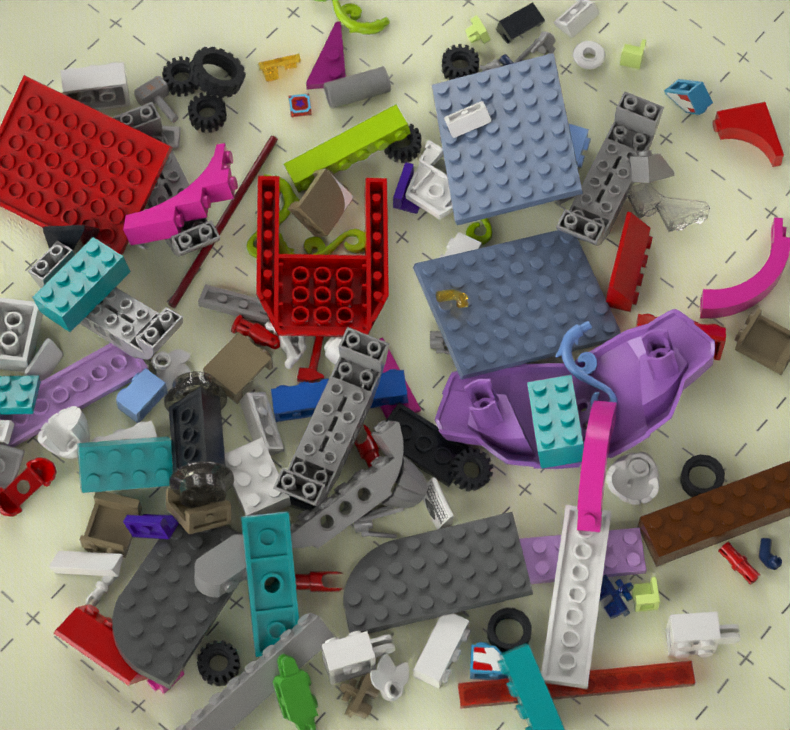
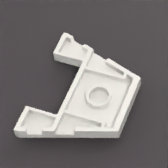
M428 140L425 145V151L419 160L418 168L414 172L407 189L406 199L440 220L452 213L453 207L447 175L433 167L444 155L443 148Z

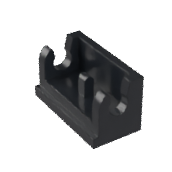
M532 2L500 20L496 31L499 32L503 40L508 44L532 28L542 25L545 19Z

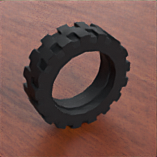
M203 47L201 50H197L188 68L190 79L194 80L193 83L199 86L200 90L203 92L207 91L211 96L218 95L219 98H224V96L232 97L233 94L236 95L245 80L246 72H244L245 68L240 64L241 61L238 58L233 57L232 53H227L222 48L216 49V47ZM212 64L221 67L229 74L231 80H220L213 77L205 70L203 65Z

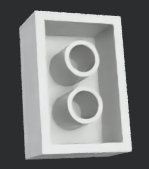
M124 62L60 70L63 94L95 110L131 106Z
M0 298L1 370L24 372L34 358L43 317L35 302Z
M263 438L225 453L226 473L245 516L274 513L291 505L289 495L273 489L279 473Z

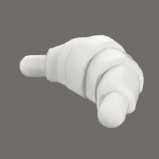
M268 321L265 324V328L274 331V334L277 335L272 323ZM278 336L280 347L287 355L286 368H292L307 349L305 336Z

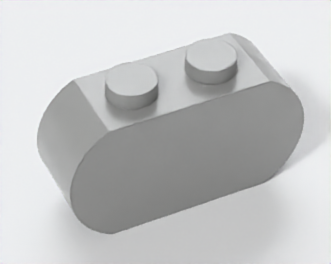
M232 535L196 560L194 583L202 594L209 597H220L226 592H232L240 582L247 580L243 535Z

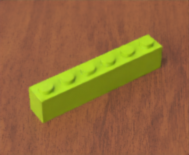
M394 105L284 163V166L299 193L306 191L314 181L313 173L315 170L327 169L333 174L347 170L352 164L367 159L377 151L386 149L388 145L395 141L405 139L411 132L398 106Z

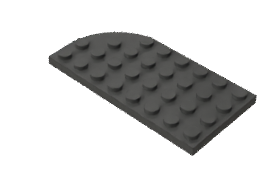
M513 512L391 540L371 550L355 566L345 586L343 603L349 634L355 631H367L370 634L533 595Z
M178 524L170 539H159L118 597L113 611L112 628L116 647L122 658L134 671L168 689L172 687L235 591L234 589L230 593L226 592L220 597H209L202 594L194 583L195 562L199 557L232 535H243L242 533L225 525L188 534Z

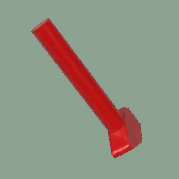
M315 336L309 368L299 367L298 382L316 383L324 379V375L317 372L324 336Z

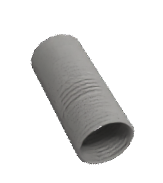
M382 66L324 83V91L330 108L333 109L365 98L388 93L391 91V84L385 67Z

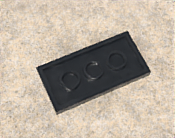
M399 402L386 419V422H399L403 436V456L412 461L419 469L433 478L435 477L447 487H450L455 480L450 478L452 471H449V467L452 466L450 463L457 454L470 447L464 443L446 440L438 431L439 429L436 425Z

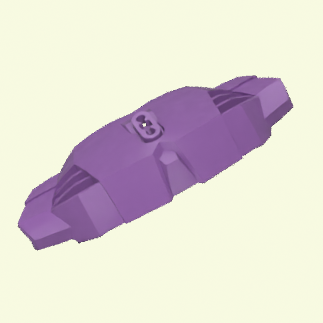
M677 309L664 313L648 324L625 330L590 351L597 359V368L589 376L607 385L616 394L618 399L616 423L611 437L608 458H613L650 437L652 432L670 420L683 390L713 365L715 341L697 327L692 319ZM578 359L575 360L577 366L585 367L586 364L584 362L578 363ZM564 363L522 364L463 380L460 379L457 371L452 372L442 392L443 398L435 417L438 431L446 440L483 446L506 464L541 469L527 382L572 374ZM572 375L584 444L587 431L586 424H588L591 412L590 402L592 395L595 392H599L598 401L610 402V398L604 391L580 381ZM582 462L542 469L576 468L580 467Z

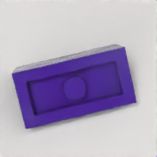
M405 162L393 196V208L417 214L420 207L406 199V192L414 175V164Z
M127 515L123 520L132 537L170 539L179 524L172 515Z

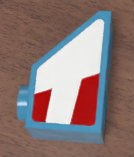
M678 79L664 90L665 94L686 113L703 114L706 112L707 107L713 103L704 83L700 81Z
M485 642L471 645L470 679L509 681L507 674H502L497 664V661L500 660L499 654L501 652L496 646H490L489 643Z

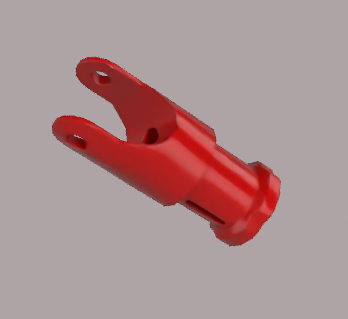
M242 315L236 317L231 328L232 333L239 332L243 336H249L257 345L268 346L272 349L280 347L278 336L270 333L264 326L258 323L253 324L243 319Z
M363 424L367 433V439L361 444L356 439L354 444L361 458L365 460L368 468L372 466L371 462L380 456V450L371 436L369 428Z
M310 571L309 574H295L296 590H310V592H335L343 590V588H327L321 582L322 577L326 575L343 573L339 571Z

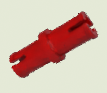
M729 541L718 550L732 565L731 568L734 571L737 570L750 585L761 576L747 561L748 558L745 555L742 556Z

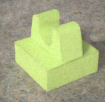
M479 17L471 18L472 25L465 30L470 42L474 43L481 39L484 44L490 41L489 34Z

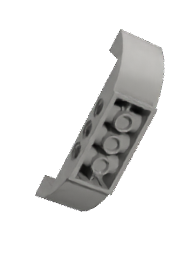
M624 92L616 107L614 122L582 184L583 194L576 196L569 211L564 210L556 226L557 230L596 246L602 244L610 233L635 183L632 182L630 157L639 155V151L650 149L663 113V106Z
M153 102L113 117L169 145L163 133L161 118ZM172 150L147 202L149 208L171 199L189 186ZM206 218L184 222L181 233L171 236V238L165 239L173 253L177 257H181L219 241L220 236L212 220L207 221Z
M57 241L28 272L42 288L75 254L72 249ZM115 287L79 324L135 359L137 357L150 359L181 327L183 316L168 307L159 314Z
M347 327L338 346L340 357L288 469L282 468L273 487L277 491L315 506L320 505L324 501L341 474L373 403L389 349V343Z
M383 420L374 426L375 431L371 433V436L385 454V457L381 455L371 462L372 466L366 471L361 469L352 476L354 479L348 484L344 482L334 489L335 493L329 498L326 497L320 505L311 511L307 509L297 516L298 520L292 525L290 524L292 548L309 546L320 548L392 495L390 490L398 477L403 458V436L399 422H386ZM362 488V496L358 498V491ZM344 502V509L339 511V505ZM325 515L326 521L321 525L320 520Z

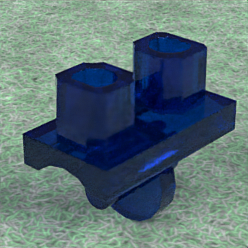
M605 574L602 578L599 601L611 595L614 601L604 607L610 619L616 618L621 614L626 617L630 612L621 597L624 596L627 602L632 600L633 597L630 591L634 586L631 582L624 584L621 579L615 581L618 586L616 590Z

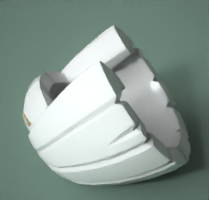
M71 406L70 408L59 411V414L56 413L48 419V423H45L41 431H39L37 439L43 447L59 457L66 459L78 458L77 443H87L90 441V431L86 417L79 407Z
M629 453L617 459L610 466L606 475V482L610 491L616 497L619 496L620 500L634 505L645 504L654 499L658 493V467L648 453Z

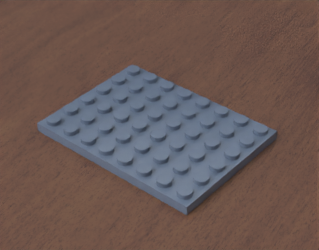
M554 53L432 85L454 219L457 226L583 194ZM484 102L491 122L453 138L444 118L476 103Z
M559 230L415 263L413 267L461 380L554 357L560 348L566 332L576 324L579 326L586 321H589L592 329L583 333V336L579 338L578 345L574 343L572 352L601 345L621 333L578 238Z

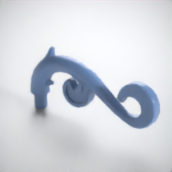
M589 321L579 326L576 324L564 335L555 357L562 356L566 368L580 381L607 393L610 402H617L618 399L612 389L589 376L597 368L595 355L591 352L580 354L578 363L584 362L586 365L583 368L575 363L572 347L574 343L576 345L579 344V338L583 336L584 332L592 329ZM595 392L592 395L590 402L591 408L594 403V400L598 401V397L600 395L599 392Z

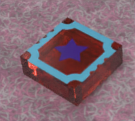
M309 94L288 96L291 117L312 115Z

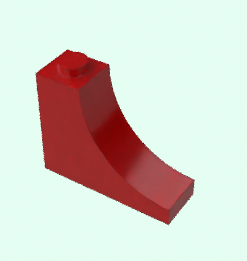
M766 102L717 111L715 120H713V129L715 133L718 132L720 140L737 139L748 142L767 156L772 167L781 166L784 153Z

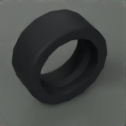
M700 454L692 456L686 461L681 471L680 483L688 496L695 497L723 486L725 472L722 464L716 458ZM698 466L707 467L714 472L716 481L709 488H699L690 481V471Z
M504 608L491 616L487 628V638L490 645L496 646L501 653L522 644H529L531 639L532 625L529 618L522 611L516 608ZM505 619L518 621L523 628L522 638L513 644H506L500 641L496 635V627L500 621Z

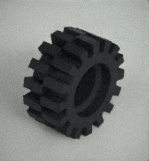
M458 44V48L452 45L451 50L447 48L446 53H443L442 73H444L446 79L449 77V80L479 72L478 53L475 52L474 48L469 50V45L465 44V48L462 47V44ZM464 60L468 63V66L456 68L453 66V62Z
M179 56L177 61L176 58H172V63L168 61L166 63L167 66L163 67V79L168 84L171 94L175 95L177 93V97H181L182 93L186 97L188 92L192 95L195 93L194 89H199V86L193 83L194 80L190 79V76L184 81L174 79V76L181 72L190 74L188 72L191 63L189 57L183 60V57Z
M203 92L199 93V98L195 95L193 97L194 101L190 100V106H188L191 125H195L196 130L201 128L203 133H205V129H208V133H212L213 128L217 131L219 126L223 127L227 119L225 102L222 98H217V95L211 96L208 92H206V96L203 95ZM205 108H212L216 111L210 117H203L199 114Z
M413 124L409 126L411 134L406 137L410 140V145L399 147L392 143L384 149L389 159L394 157V162H398V159H401V163H405V159L410 162L412 157L415 159L417 158V153L420 154L421 133H419L417 127L414 129Z
M469 448L457 454L450 463L452 466L449 467V471H452L450 478L455 479L453 482L455 486L459 484V489L463 490L466 488V491L470 492L471 490L476 491L487 484L493 475V472H491L493 464L489 465L490 457L486 459V453H480V449L477 448L475 450ZM466 462H473L478 466L479 473L477 477L470 478L464 473L463 468Z
M214 640V644L211 645L208 642L206 648L202 647L200 649L201 653L197 656L199 673L204 681L207 680L210 685L213 683L216 686H220V683L227 685L229 680L239 674L240 659L236 648H233L232 644L228 643L227 645L223 640H221V643ZM222 655L228 660L225 669L215 671L210 667V660L214 656Z

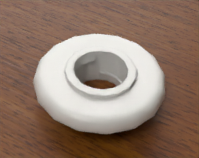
M594 41L581 42L573 50V59L582 68L594 69L601 66L605 61L606 54L603 47ZM591 53L595 57L588 59L584 57V54Z

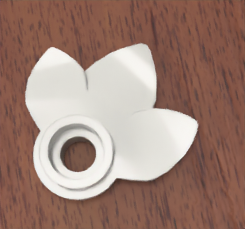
M175 349L170 353L161 351L152 358V367L157 371L156 376L166 383L167 389L172 388L174 381L185 382L192 378L191 371L185 364L190 358L188 352L181 349ZM161 361L167 362L165 365H159Z
M383 654L378 661V670H372L370 673L371 682L376 689L381 691L385 700L395 701L402 695L403 686L408 682L409 666L407 662L395 666L389 655Z

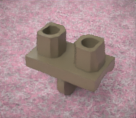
M369 673L360 678L356 688V679L351 678L349 684L341 683L339 689L344 693L342 701L348 702L352 696L344 715L350 718L356 715L364 719L369 716L372 706L362 700L365 695L375 699L380 690L373 686Z

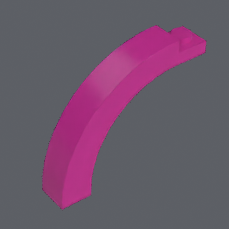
M774 218L770 256L762 269L752 278L739 285L725 289H703L700 299V318H721L743 312L762 301L773 290L782 276L790 252V238L786 237V227L783 226V218Z
M594 400L591 408L581 465L577 530L601 531L605 476L611 437L616 423L617 402Z

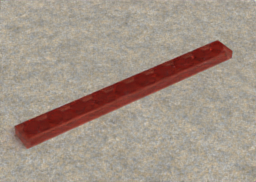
M692 661L590 670L587 689L551 683L545 684L552 700L689 687L695 686V677ZM508 678L458 683L460 709L515 704L519 702L516 697L511 696L506 683L510 682Z

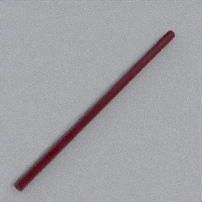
M270 136L235 193L234 199L231 200L216 224L215 228L219 236L277 143L278 139L275 136ZM215 243L205 246L200 250L168 303L170 307L176 308Z

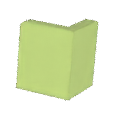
M642 39L640 47L625 44L621 53L620 65L640 70L646 39Z
M651 577L650 583L632 584L631 590L635 612L658 610L660 598L656 577Z

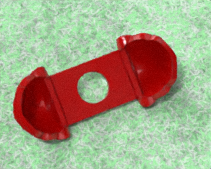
M42 457L28 461L26 463L27 468L5 489L0 488V514L9 517L16 516L22 512L20 505L41 485L50 486L57 474L56 467L52 461ZM22 480L27 481L30 486L28 492L24 494L17 490V484Z

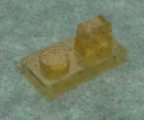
M299 54L259 62L257 65L259 71L263 72L266 82L279 79L278 67H284L285 70L297 68V64L301 62Z

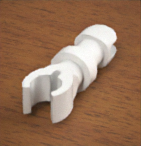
M103 576L101 582L98 581L96 583V589L93 593H90L87 597L86 604H90L93 600L91 605L96 606L100 601V597L103 593L108 592V586L117 577Z

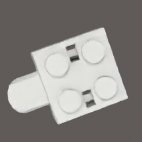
M717 612L671 614L665 629L668 657L675 656L676 659H684L689 657V655L709 657L715 654L719 644H733L741 640L740 634H738L739 625H719Z
M355 631L348 634V637L341 639L335 637L325 641L322 644V656L330 684L366 675V673L370 674L372 670H376L375 658L383 654H391L395 651V646L391 643L393 641L391 635L370 639L367 631Z

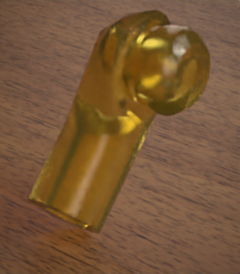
M455 289L436 292L437 302L455 300L457 301L456 306L458 308H464L469 305L467 300L469 297L466 293Z

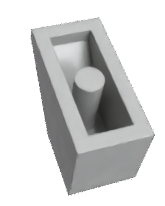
M651 150L639 151V155L630 157L632 182L650 183L674 176V171L661 154H652Z

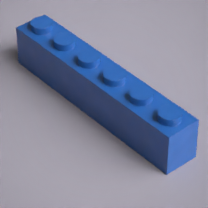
M391 369L382 373L370 408L397 405L399 402L401 404L408 403L404 370ZM323 379L316 383L302 382L295 386L280 385L271 389L276 422L312 417L329 379Z

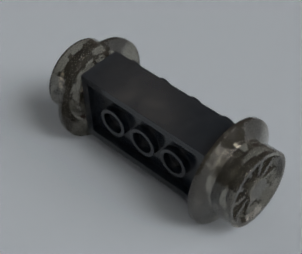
M200 371L179 375L175 378L172 388L164 397V405L169 412L173 462V473L169 484L172 491L180 496L181 503L191 509L225 501L226 492L234 483V474L225 464L221 410L227 403V394L221 386L217 385L216 379L211 374Z

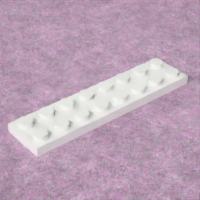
M566 505L541 674L545 683L587 689L612 511L602 510L600 532L577 530L578 506Z

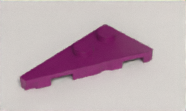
M340 21L335 22L307 79V90L324 88V83L346 77Z

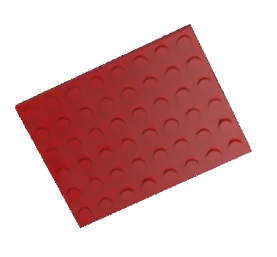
M23 75L0 125V207L42 228L43 226L72 225L100 228V233L95 239L123 255L129 243L123 230L126 215L144 210L173 147Z

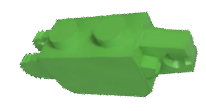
M281 654L277 658L278 660H276L280 674L275 676L272 683L283 718L293 722L297 730H316L314 717L318 716L316 710L318 702L310 691L311 679L307 672L298 668L295 658Z

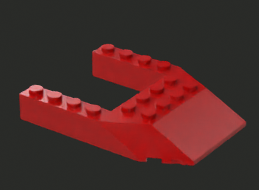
M258 176L256 295L278 336L343 337L347 327L367 335L369 334L389 297L387 178L365 179V255L279 254V176Z

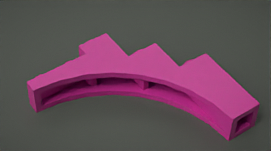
M225 143L216 145L214 155L207 168L186 189L157 206L126 215L123 230L131 246L169 239L171 236L181 233L184 222L207 218L211 203L234 199L238 183L236 177H232L230 166L233 163V155L231 151L227 150Z

